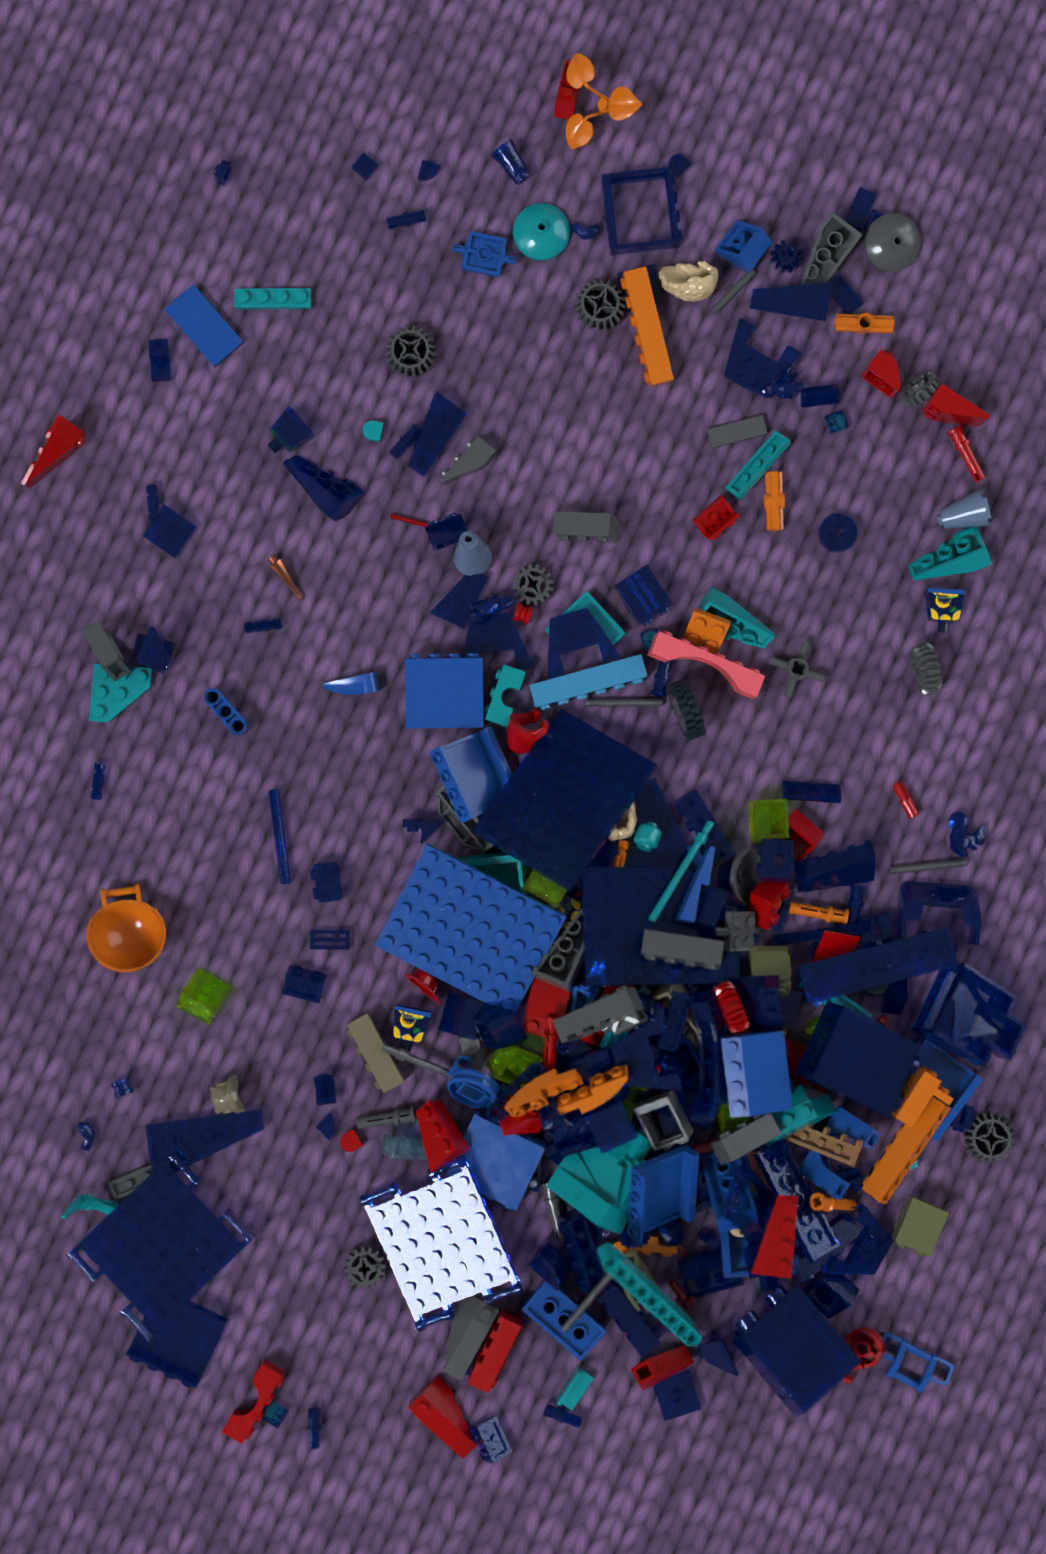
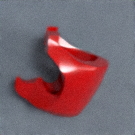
M533 708V711L528 713L510 715L507 728V743L509 749L513 752L530 754L542 746L544 740L539 739L547 733L548 721L543 719L540 728L535 730L523 727L527 723H535L539 720L541 712L538 709Z

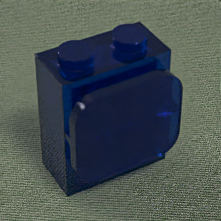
M645 565L614 586L615 591L638 626L642 624L647 626L654 621V616L657 614L662 616L671 610L669 607L672 605V601L648 565Z

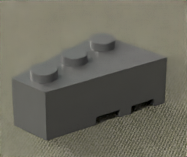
M555 511L553 535L557 536L561 541L577 539L580 542L619 543L621 520L611 513Z
M771 1113L753 1116V1121L747 1124L746 1121L735 1126L737 1130L733 1132L728 1130L719 1135L720 1139L710 1144L721 1165L738 1159L782 1134Z

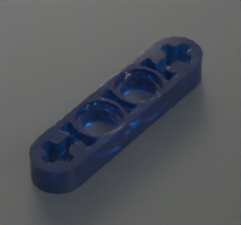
M538 1062L531 1064L486 1109L487 1119L493 1123L502 1122L509 1113L499 1105L501 1104L505 1107L507 1096H514L520 1090L521 1082H531L527 1077L530 1076L534 1080L539 1077L536 1075L535 1070L539 1069V1076L547 1072L546 1067ZM494 1110L497 1111V1114H498L497 1117L494 1116V1113H493Z

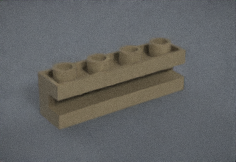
M369 1012L347 1023L348 1028L346 1032L350 1039H355L357 1043L355 1048L360 1056H364L366 1060L364 1064L367 1071L374 1074L376 1078L374 1083L377 1089H382L383 1093L402 1084L405 1078L393 1056L382 1051L386 1043Z

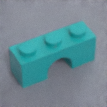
M503 665V668L498 669L495 679H498L497 686H492L489 695L492 698L490 705L486 704L484 709L485 721L508 727L509 717L513 712V708L504 705L501 697L509 689L520 692L526 674L525 671Z

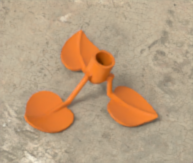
M576 53L573 55L567 68L568 83L576 89H580L584 85L588 90L601 98L598 101L599 112L586 115L585 118L581 114L576 113L568 120L565 131L566 140L569 147L575 150L587 145L593 137V125L590 121H587L588 119L607 113L613 120L622 121L636 113L642 106V103L627 87H617L613 90L610 97H606L589 86L587 82H591L595 77V69L592 62L583 54Z

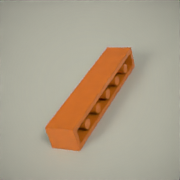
M645 266L625 271L622 275L623 278H620L622 290L626 289L627 297H625L627 309H631L630 323L632 328L635 327L637 333L634 335L636 346H640L641 353L639 354L641 365L645 366L646 372H643L645 383H649L650 388L672 383L674 377L647 268Z
M933 1095L912 1128L905 1124L898 1129L897 1137L893 1143L886 1147V1153L882 1159L875 1163L874 1171L864 1179V1185L861 1189L879 1203L887 1204L951 1110V1107Z

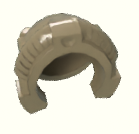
M237 1075L228 1076L227 1081L216 1083V1086H210L211 1102L215 1108V1113L220 1114V1112H223V1114L245 1111L243 1101H240L238 1096Z

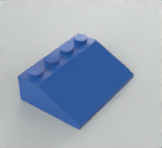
M784 1030L725 1034L721 1038L730 1117L754 1116L793 1110Z

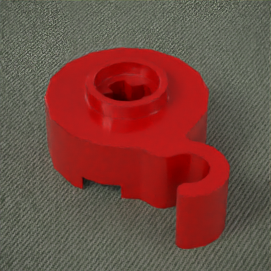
M858 1327L846 1336L843 1348L848 1363L840 1370L842 1381L850 1384L855 1380L853 1376L848 1374V1370L857 1371L858 1369L870 1368L882 1359L885 1351L884 1341L875 1329ZM860 1344H865L868 1350L862 1351Z

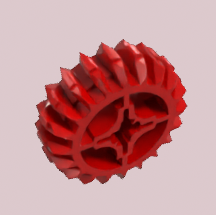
M730 981L721 982L714 986L713 992L729 1031L732 1034L744 1032V1030L749 1028V1022L735 987Z

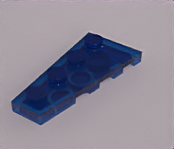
M437 391L434 392L407 464L408 467L422 477L428 472L467 415L466 412Z

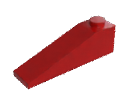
M60 415L57 416L45 436L48 438L46 444L43 447L40 446L38 450V460L31 463L21 483L29 489L86 442V434Z

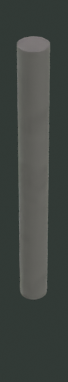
M663 698L586 699V707L663 706Z
M967 859L892 866L889 867L890 874L963 867L967 866L968 863Z
M608 1272L561 1326L565 1333L569 1331L613 1277Z

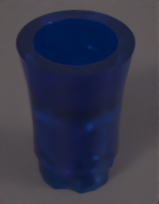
M512 139L500 145L491 154V157L503 168L516 185L521 184L531 176L527 169L528 166L519 154Z

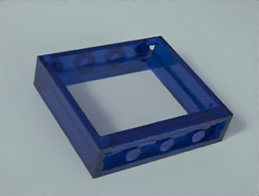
M671 167L602 174L601 185L610 256L678 248L679 242L682 241V231L678 229L677 222H680V213L675 208V204L678 203L677 192H673L675 177L674 173H671ZM664 179L671 239L618 245L611 185Z

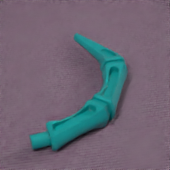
M89 1193L76 1197L61 1215V1219L64 1220L77 1210H98L110 1218L113 1217L115 1221L123 1223L131 1230L135 1237L140 1236L145 1243L151 1239V1236L147 1233L148 1227L131 1215L124 1205H119L118 1201L114 1202L93 1197Z

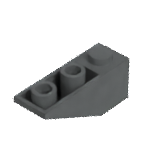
M479 436L475 440L472 438L466 445L467 450L463 454L459 453L453 462L455 464L451 469L447 468L441 475L442 484H449L483 470L496 455V450Z

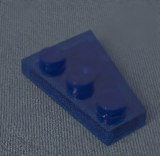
M484 574L465 575L431 610L430 614L465 630L489 577Z

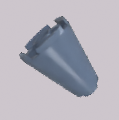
M980 488L940 509V514L937 515L939 526L943 525L944 529L993 525L992 521H988L992 517L987 498L981 495V493L985 492L984 489Z
M466 531L461 534L453 559L456 568L462 574L473 576L483 574L489 568L492 554L488 545L476 533Z

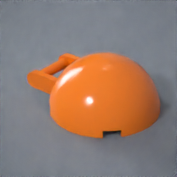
M139 883L131 887L110 890L101 888L102 908L91 917L87 927V943L91 953L102 966L119 973H132L148 967L158 958L166 940V927L162 916L156 908L154 909L149 904L142 902ZM136 895V900H120L107 905L106 898Z

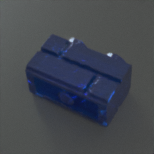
M337 861L314 864L313 869H310L311 880H315L316 888H313L314 900L318 899V903L342 900Z

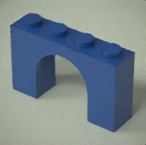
M839 1106L836 1110L837 1113L832 1114L830 1121L826 1125L831 1128L829 1136L840 1139L842 1133L848 1135V1138H852L855 1141L858 1139L863 1140V1146L872 1151L882 1134ZM812 1150L801 1162L800 1168L797 1171L838 1200H841L850 1186L849 1182L831 1169L829 1157Z

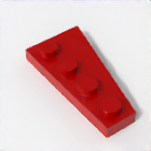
M777 1195L751 1274L785 1278L792 1277L797 1196Z

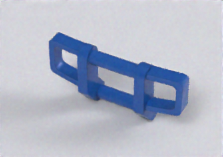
M888 1332L882 1333L881 1337L884 1342L887 1337L899 1342L893 1358L884 1352L883 1357L891 1361L886 1369L885 1376L893 1377L915 1388V1391L922 1393L929 1381L948 1385L954 1370L953 1364L943 1360L933 1352H926L910 1344L907 1339H901ZM906 1350L927 1360L922 1376L918 1381L897 1371ZM937 1361L948 1367L945 1378L942 1381L931 1377Z

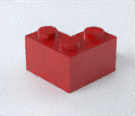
M768 872L751 892L749 911H755V926L768 931L772 925L777 924L780 917L778 909L782 901L787 900L790 895V880Z

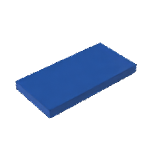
M194 284L164 309L214 368L244 344Z

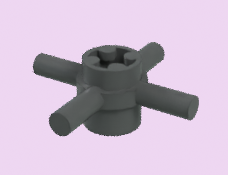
M803 641L797 658H793L788 662L772 656L769 659V664L785 669L786 675L790 678L784 693L786 697L791 698L796 682L805 677L824 682L826 675L809 670L808 664L804 660L810 645L809 642ZM796 664H799V669L802 670L801 674L793 673L791 669H793V667Z

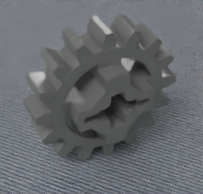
M934 372L922 373L906 384L905 390L900 393L901 396L899 398L906 407L909 406L911 408L913 405L916 407L933 396L936 392L935 388L939 387L938 383L940 380Z
M529 564L528 569L522 566V573L516 571L515 574L518 578L512 579V582L516 583V585L512 586V590H517L514 596H520L521 603L526 600L527 606L530 605V602L537 606V601L543 604L544 597L550 598L547 592H553V588L549 587V585L553 584V580H548L551 574H545V567L539 570L538 564L535 568H532L531 564ZM530 573H537L540 576L535 577L532 576ZM524 577L525 585L520 588V581ZM529 579L533 583L537 582L536 590L532 587L528 588ZM546 583V588L542 593L540 586ZM526 594H534L535 597L531 598L526 596Z
M362 1245L361 1251L354 1248V1254L350 1252L348 1254L350 1260L346 1259L344 1264L348 1265L344 1268V1272L349 1273L346 1276V1280L351 1278V1285L357 1283L358 1289L364 1285L365 1289L368 1290L369 1284L376 1287L375 1281L381 1282L382 1278L380 1275H385L386 1272L382 1270V1268L386 1267V1263H381L384 1256H378L379 1250L373 1252L372 1246L365 1250V1246ZM360 1256V1261L358 1263L352 1264L353 1261ZM363 1262L368 1267L367 1273H365L364 1268H361ZM377 1271L376 1275L370 1279V1274Z

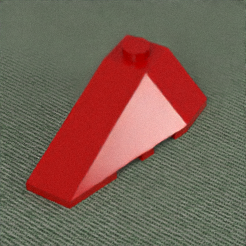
M437 1374L409 1401L408 1408L426 1427L463 1459L477 1446V1443L462 1415L452 1389Z

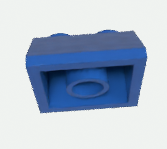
M736 220L714 251L737 269L750 273L773 242L761 227Z

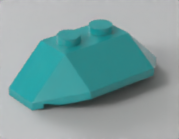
M803 1084L792 1088L793 1110L771 1113L782 1134L766 1142V1146L837 1113L829 1095Z

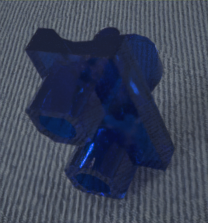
M841 1164L838 1165L839 1171L835 1173L850 1183L853 1192L862 1190V1182L865 1180L859 1168L851 1169V1167L844 1169Z

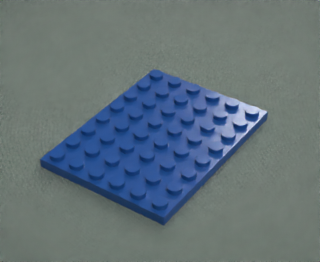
M427 843L374 946L514 1017L535 977L531 972L542 961L544 955L548 953L567 915Z

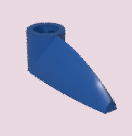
M376 672L323 683L325 689L346 695H361L380 691Z

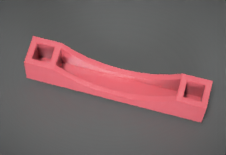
M662 630V632L659 631L655 634L647 654L648 656L664 663L677 659H691L706 663L719 671L727 679L734 692L750 699L757 698L765 678L764 675L760 674V670L752 667L750 669L745 668L743 663L732 660V662L726 660V656L720 653L712 654L707 652L708 649L703 646L697 645L695 647L687 639H676L668 631Z

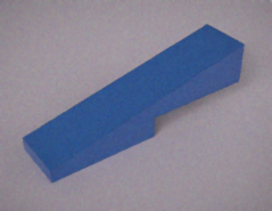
M710 846L705 849L674 921L686 924L695 922L701 887L709 886L715 847Z

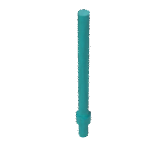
M708 820L702 831L697 833L694 838V844L648 919L650 921L656 922L700 847L708 840L707 836L714 826L712 821Z

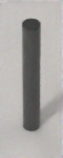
M753 269L750 273L746 272L711 308V311L716 315L756 272Z

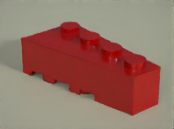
M500 1307L467 1378V1384L489 1393L491 1388H495L499 1379L497 1375L500 1370L504 1369L507 1362L506 1357L508 1353H511L515 1344L514 1340L522 1330L521 1316Z

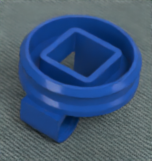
M466 1055L459 1056L448 1071L450 1078L447 1088L451 1096L458 1102L473 1108L486 1109L495 1105L497 1098L506 1088V1076L500 1072H495L488 1076L480 1071L473 1070L472 1060Z

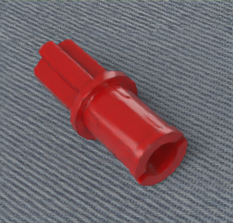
M903 781L893 784L892 787L900 801L899 804L902 805L908 819L919 815L912 800L913 796L909 795Z

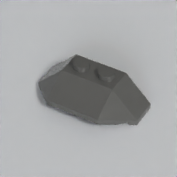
M443 785L435 792L439 816L462 845L484 853L498 842L495 820L489 812L461 823L448 797L445 786Z

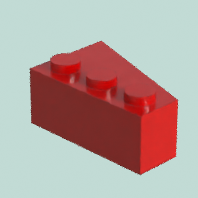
M428 1100L416 1111L430 1172H443L470 1148L442 1100Z

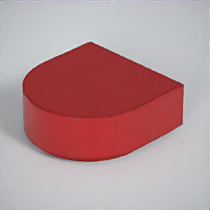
M354 1128L343 1134L340 1140L342 1149L347 1152H353L364 1145Z

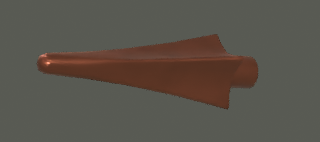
M275 555L269 557L268 560L272 564L270 568L290 587L299 600H303V596L293 583L282 560H278Z

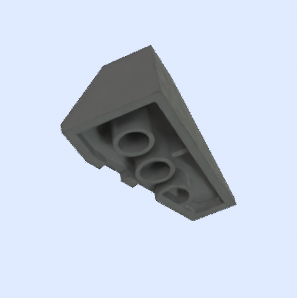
M831 212L819 228L800 288L815 299L860 241L863 234Z

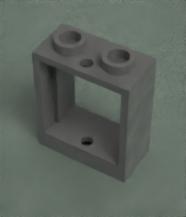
M99 621L90 624L82 631L101 667L114 681L131 673L113 637Z
M673 1089L642 1100L634 1108L654 1151L662 1149V1151L667 1150L676 1143H679V1145L684 1144L690 1140L689 1138L694 1132ZM669 1105L681 1131L662 1137L650 1111Z

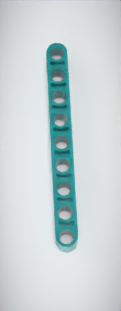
M611 1243L603 1244L598 1248L597 1253L603 1268L681 1341L691 1347L701 1342L702 1336L695 1321Z

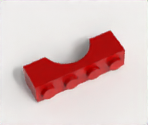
M266 1359L263 1360L252 1379L258 1392L256 1404L246 1410L234 1409L222 1433L241 1444L245 1438L247 1440L250 1439L255 1430L252 1428L255 1421L257 1423L260 1422L265 1413L262 1411L265 1404L267 1406L270 1405L275 1396L272 1394L275 1387L279 1389L285 1379L282 1377L284 1370Z

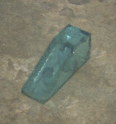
M384 1134L381 1154L394 1159L427 1160L422 1138Z

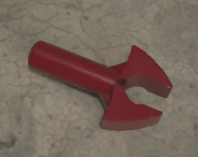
M671 1280L669 1286L677 1295L675 1299L676 1304L685 1311L687 1308L692 1311L695 1306L694 1297L686 1296L676 1280Z

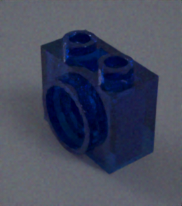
M762 839L761 844L757 846V856H760V863H757L756 875H760L759 880L791 882L793 879L794 840ZM774 857H781L784 863L782 865L776 864Z

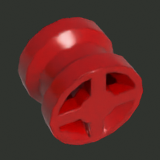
M518 603L513 621H521L524 625H528L534 607H525L522 603Z

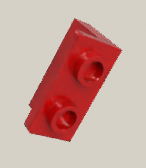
M720 495L693 518L692 521L706 539L712 541L720 537L722 531L727 527L734 525L740 515Z

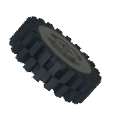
M681 679L668 684L667 693L672 704L671 707L686 739L691 741L706 735L703 716L700 713L697 700L694 698V693L691 691L688 682L685 679Z

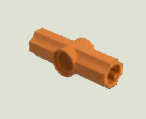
M862 313L861 315L836 314L834 320L835 332H856L860 335L867 333L892 334L894 329V316H879L869 313ZM860 321H866L868 323V327H862L860 325Z
M766 472L764 493L766 531H781L784 529L783 510L785 508L782 472Z

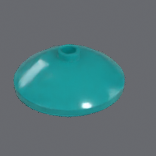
M537 203L526 207L519 213L513 226V238L517 248L526 257L537 261H546L557 257L564 251L570 238V226L566 216L560 209L550 204ZM540 225L545 226V229L539 230L538 227Z

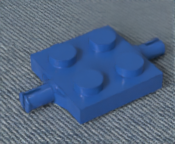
M469 231L468 240L464 246L453 243L452 252L463 254L462 270L499 278L504 262L516 265L517 257L506 255L507 239Z

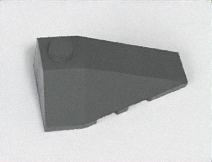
M464 1290L454 1307L444 1372L459 1380L463 1379L499 1312L494 1306Z

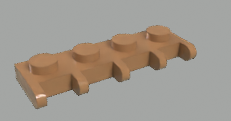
M814 1124L784 1138L789 1142L852 1167L855 1166L863 1145V1140L860 1139L856 1141L855 1146L847 1143L848 1135L842 1133L840 1139L829 1136L831 1128L827 1126L824 1128L823 1133L813 1130Z

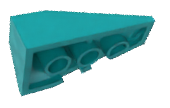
M969 527L953 535L952 540L946 544L942 542L938 545L939 549L933 553H926L908 567L913 580L974 572L992 565V562L978 528Z
M713 587L709 589L697 607L731 621L724 638L726 640H730V638L741 640L743 644L765 649L775 637V633L728 595Z

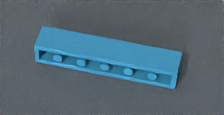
M640 654L531 684L529 687L535 709L540 708V711L551 708V704L558 703L560 706L570 703L569 699L577 697V700L588 698L590 693L595 692L596 695L604 694L608 688L614 687V690L626 687V683L632 682L633 685L643 683L644 678H647V672L642 655Z

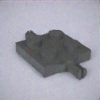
M755 911L726 912L724 928L716 929V931H720L716 932V935L723 936L724 938L723 951L753 950V935L761 932L758 931L761 930L760 927L754 926Z

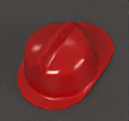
M415 968L410 975L404 974L408 981L417 986L432 1001L441 1004L439 998L435 995L439 983L438 978L419 968Z

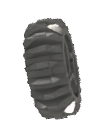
M603 278L600 279V283L593 279V285L586 282V288L581 286V293H576V298L579 300L574 301V305L578 306L574 311L575 313H580L577 319L581 320L584 318L582 325L590 323V330L593 328V325L596 326V331L600 330V326H603L604 331L607 330V325L613 328L614 322L619 323V317L624 316L622 310L626 308V305L622 303L625 302V297H620L623 291H616L618 288L617 284L611 287L610 280L607 281V284H604ZM601 291V294L599 296L595 297L591 295L589 297L590 294ZM608 294L614 299L616 308L611 306L612 304L606 300ZM603 298V307L601 306L597 311V303L601 302ZM584 302L588 303V306L593 309L592 316L586 311ZM602 313H611L606 318H598Z
M405 325V331H402L399 327V334L391 333L394 339L387 338V342L391 345H385V349L388 351L385 353V357L389 358L387 360L388 365L393 364L391 367L393 371L398 369V375H401L403 371H405V377L409 376V372H412V376L416 377L417 371H419L420 375H423V368L427 371L430 369L427 363L430 365L434 364L431 358L436 357V353L432 352L436 350V345H431L434 339L429 338V332L423 334L424 330L422 327L416 331V325L412 326V330H409L408 325ZM406 338H416L413 342L405 340ZM398 343L403 349L399 359L395 356V349ZM424 343L426 354L422 359L418 351ZM413 348L414 354H408L407 349ZM412 360L415 361L417 364L406 365L403 364V362L406 363L407 361Z
M922 643L912 647L910 652L911 666L919 692L922 695H933L940 692L942 688V674L935 649L929 643Z
M982 1111L981 1118L975 1114L974 1118L976 1121L969 1119L970 1128L968 1126L964 1127L965 1130L969 1131L963 1134V1137L968 1139L963 1142L965 1146H969L966 1151L972 1153L974 1159L978 1157V1161L981 1163L985 1160L987 1164H990L993 1160L997 1164L999 1161L998 1157L1004 1161L1005 1153L1009 1156L1011 1155V1152L1008 1151L1009 1147L1015 1148L1011 1144V1141H1016V1138L1011 1136L1016 1133L1014 1129H1010L1013 1124L1007 1122L1008 1118L1005 1116L1001 1117V1114L998 1112L994 1115L992 1111H989L986 1115ZM994 1122L1001 1126L1004 1135L996 1134ZM983 1124H985L984 1130L982 1132H977L978 1129ZM989 1134L994 1136L990 1141L983 1138L987 1137V1135L989 1136ZM975 1140L983 1141L984 1148H986L985 1152L978 1149ZM1002 1142L1001 1146L994 1151L995 1145Z

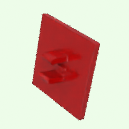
M825 930L811 960V964L832 967L844 957H847L850 961L860 937Z

